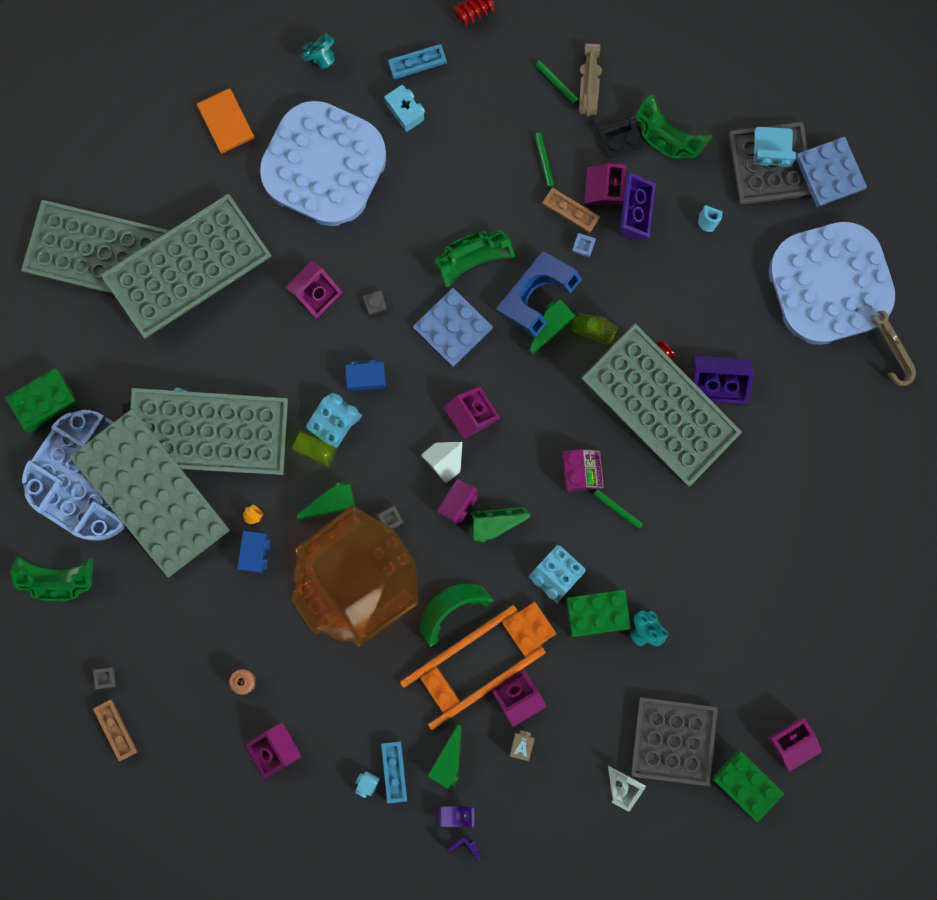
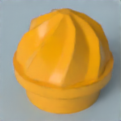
M253 504L250 507H246L243 513V519L248 524L260 522L263 516L262 511Z

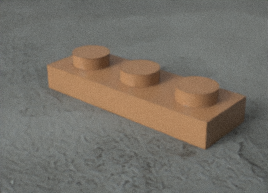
M554 188L550 190L542 203L546 208L589 234L600 219V216Z
M109 700L93 709L118 761L120 762L136 754L138 751L113 700Z

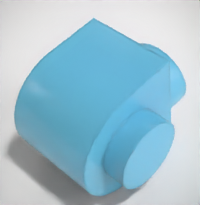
M705 205L699 214L698 224L700 228L707 232L714 231L722 219L723 211Z
M367 771L364 774L360 773L355 782L358 785L355 793L364 798L367 795L372 796L380 778Z

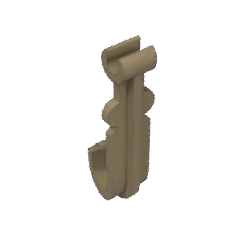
M585 43L584 56H586V64L580 67V73L583 77L580 84L579 114L586 115V117L597 115L600 81L598 76L602 73V68L597 65V57L600 55V44Z
M877 311L880 319L877 315H871L870 319L878 326L901 366L905 378L899 380L892 372L887 375L898 386L909 385L916 376L915 366L888 321V313L886 311Z

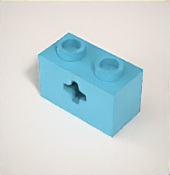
M402 84L386 95L384 100L405 132H408L424 121L425 110L420 103L416 104L409 88L406 89Z

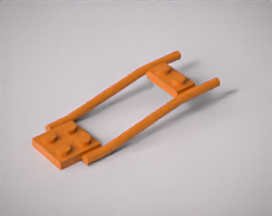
M533 602L520 612H518L513 604L401 680L400 683L405 688L418 678H421L442 712H444V714L428 724L433 731L544 655L546 651L541 644L557 633L536 602ZM502 622L526 658L460 702L437 668V665Z

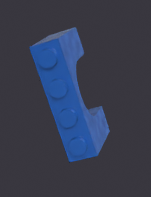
M543 251L511 289L506 298L501 301L496 310L503 319L531 336L536 337L546 325V321L540 313L527 306L530 294L536 288L545 284L556 285L571 294L582 279L576 269Z

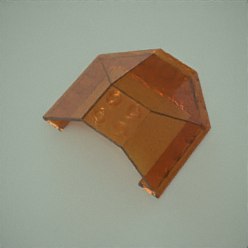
M350 506L296 549V556L298 557L297 566L294 568L293 582H295L291 601L312 633L325 634L334 639L347 640L357 645H363L418 605L416 563L392 528L354 506Z

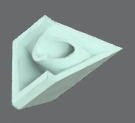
M462 442L435 443L421 455L445 484L460 473Z
M608 766L612 803L629 812L646 786Z

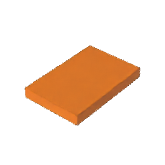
M230 88L197 103L221 154L255 138Z

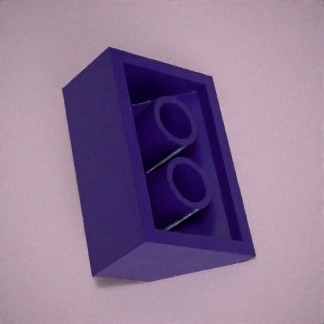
M630 172L626 176L620 236L635 241L650 238L656 183Z
M695 356L692 381L712 402L748 404L754 375L752 360Z

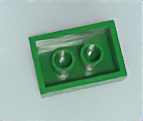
M56 368L5 397L21 426L28 433L37 430L79 405L64 376Z
M625 590L566 598L571 637L631 629Z
M738 750L711 778L726 795L757 823L785 794L750 759Z

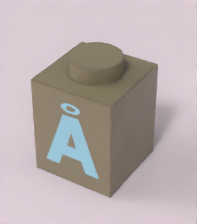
M520 730L519 734L515 733L510 757L529 761L535 739L531 737L530 732Z

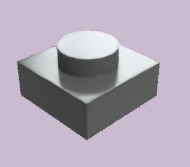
M381 291L363 296L369 315L387 310Z
M395 506L378 514L387 532L404 524Z
M114 667L93 670L95 689L116 687Z

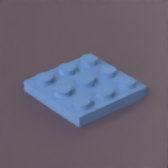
M845 137L796 154V161L816 207L867 188Z
M452 288L413 326V329L450 366L454 367L493 329V326Z

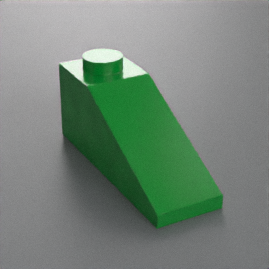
M561 299L557 302L552 301L546 307L547 311L543 317L546 325L534 338L529 351L531 356L574 320L575 315Z
M346 482L335 484V487L330 488L297 515L298 520L301 521L356 509L351 485H346Z
M525 507L469 512V535L473 541L477 542L493 539L530 518V513Z
M457 725L428 775L429 778L447 789L450 785L454 787L460 777L456 775L459 767L460 725Z

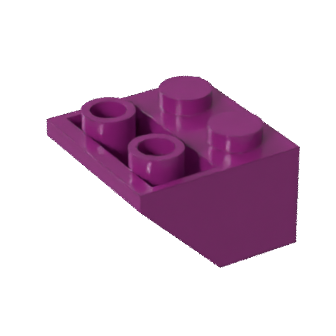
M606 163L587 167L584 205L622 208L626 165Z
M457 479L436 511L437 514L455 526L458 522L462 524L468 513L466 511L469 506L472 508L478 499V495H476L477 489Z
M805 718L795 720L768 737L769 742L788 772L822 752L816 735Z

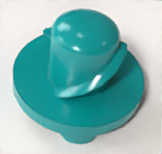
M325 33L315 43H307L303 47L302 60L306 62L314 59L313 63L317 64L320 69H325L332 65L334 55L330 47L334 43L333 37Z
M640 611L634 616L636 628L631 631L630 636L636 645L643 646L648 642L653 646H660L665 642L668 632L661 626L657 615L653 611Z

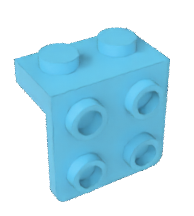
M757 127L754 135V164L762 166H791L796 159V152L792 151V129Z
M332 392L323 398L306 427L335 449L339 446L351 426L360 420L362 414L354 406L348 405L343 401L341 396Z
M557 545L528 577L549 598L557 603L584 574L585 568L561 546Z

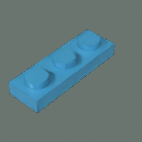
M441 44L388 60L393 79L447 63Z
M401 741L382 743L387 804L406 802L407 793Z

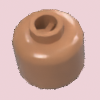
M237 670L230 676V688L236 694H249L255 688L256 677L249 670Z

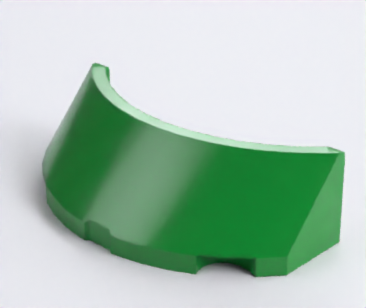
M653 94L644 99L636 113V120L639 121L642 129L641 133L645 140L653 148L660 151L661 154L671 158H695L713 137L710 134L705 136L688 134L674 127L661 113Z
M497 230L490 234L482 231L467 235L443 249L444 254L436 257L435 264L446 287H448L460 274L478 264L495 259L513 258L515 255L510 239L504 231Z
M16 557L10 570L13 587L17 590H25L30 593V597L43 601L62 602L78 598L80 593L87 592L91 588L93 558H89L86 562L73 568L47 569Z
M459 584L449 587L439 595H436L427 605L421 618L419 632L429 646L432 647L439 642L437 634L441 629L440 623L451 611L466 603H471L472 605L482 604L484 607H487L494 600L481 585Z

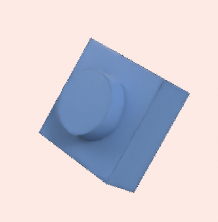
M578 233L572 252L590 258L596 239Z

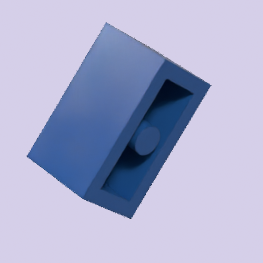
M370 360L369 363L361 364L360 361L350 362V365H345L348 391L386 388L384 362Z
M243 531L237 568L239 571L263 574V569H267L268 558H265L266 550L270 549L271 539H268L267 534Z

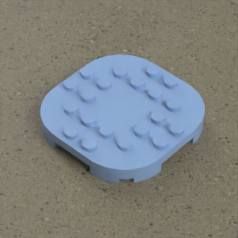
M320 101L301 103L293 107L283 117L262 158L260 167L262 183L270 198L278 205L286 206L316 220V223L326 226H338L341 223L354 220L366 207V202L381 172L383 173L385 168L386 150L384 140L372 124L331 104Z
M838 222L795 234L781 243L771 259L769 277L770 282H773L783 313V322L795 337L797 336L805 340L806 343L828 344L835 340L863 332H870L878 327L871 321L870 316L877 315L880 319L877 311H886L889 316L893 309L895 289L882 248L876 237L861 225L851 222Z
M81 410L65 414L52 425L51 432L33 459L29 460L26 464L22 484H24V495L28 503L37 512L77 537L90 541H101L117 535L126 526L69 457L114 423L104 415L91 410Z

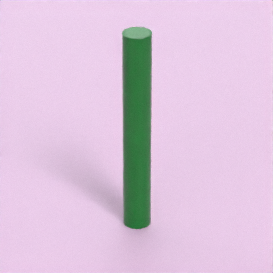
M541 61L536 63L535 66L573 104L578 102L579 99Z
M536 133L534 136L547 188L554 187V182L542 133Z
M597 489L593 496L637 529L642 527L643 523L600 490Z

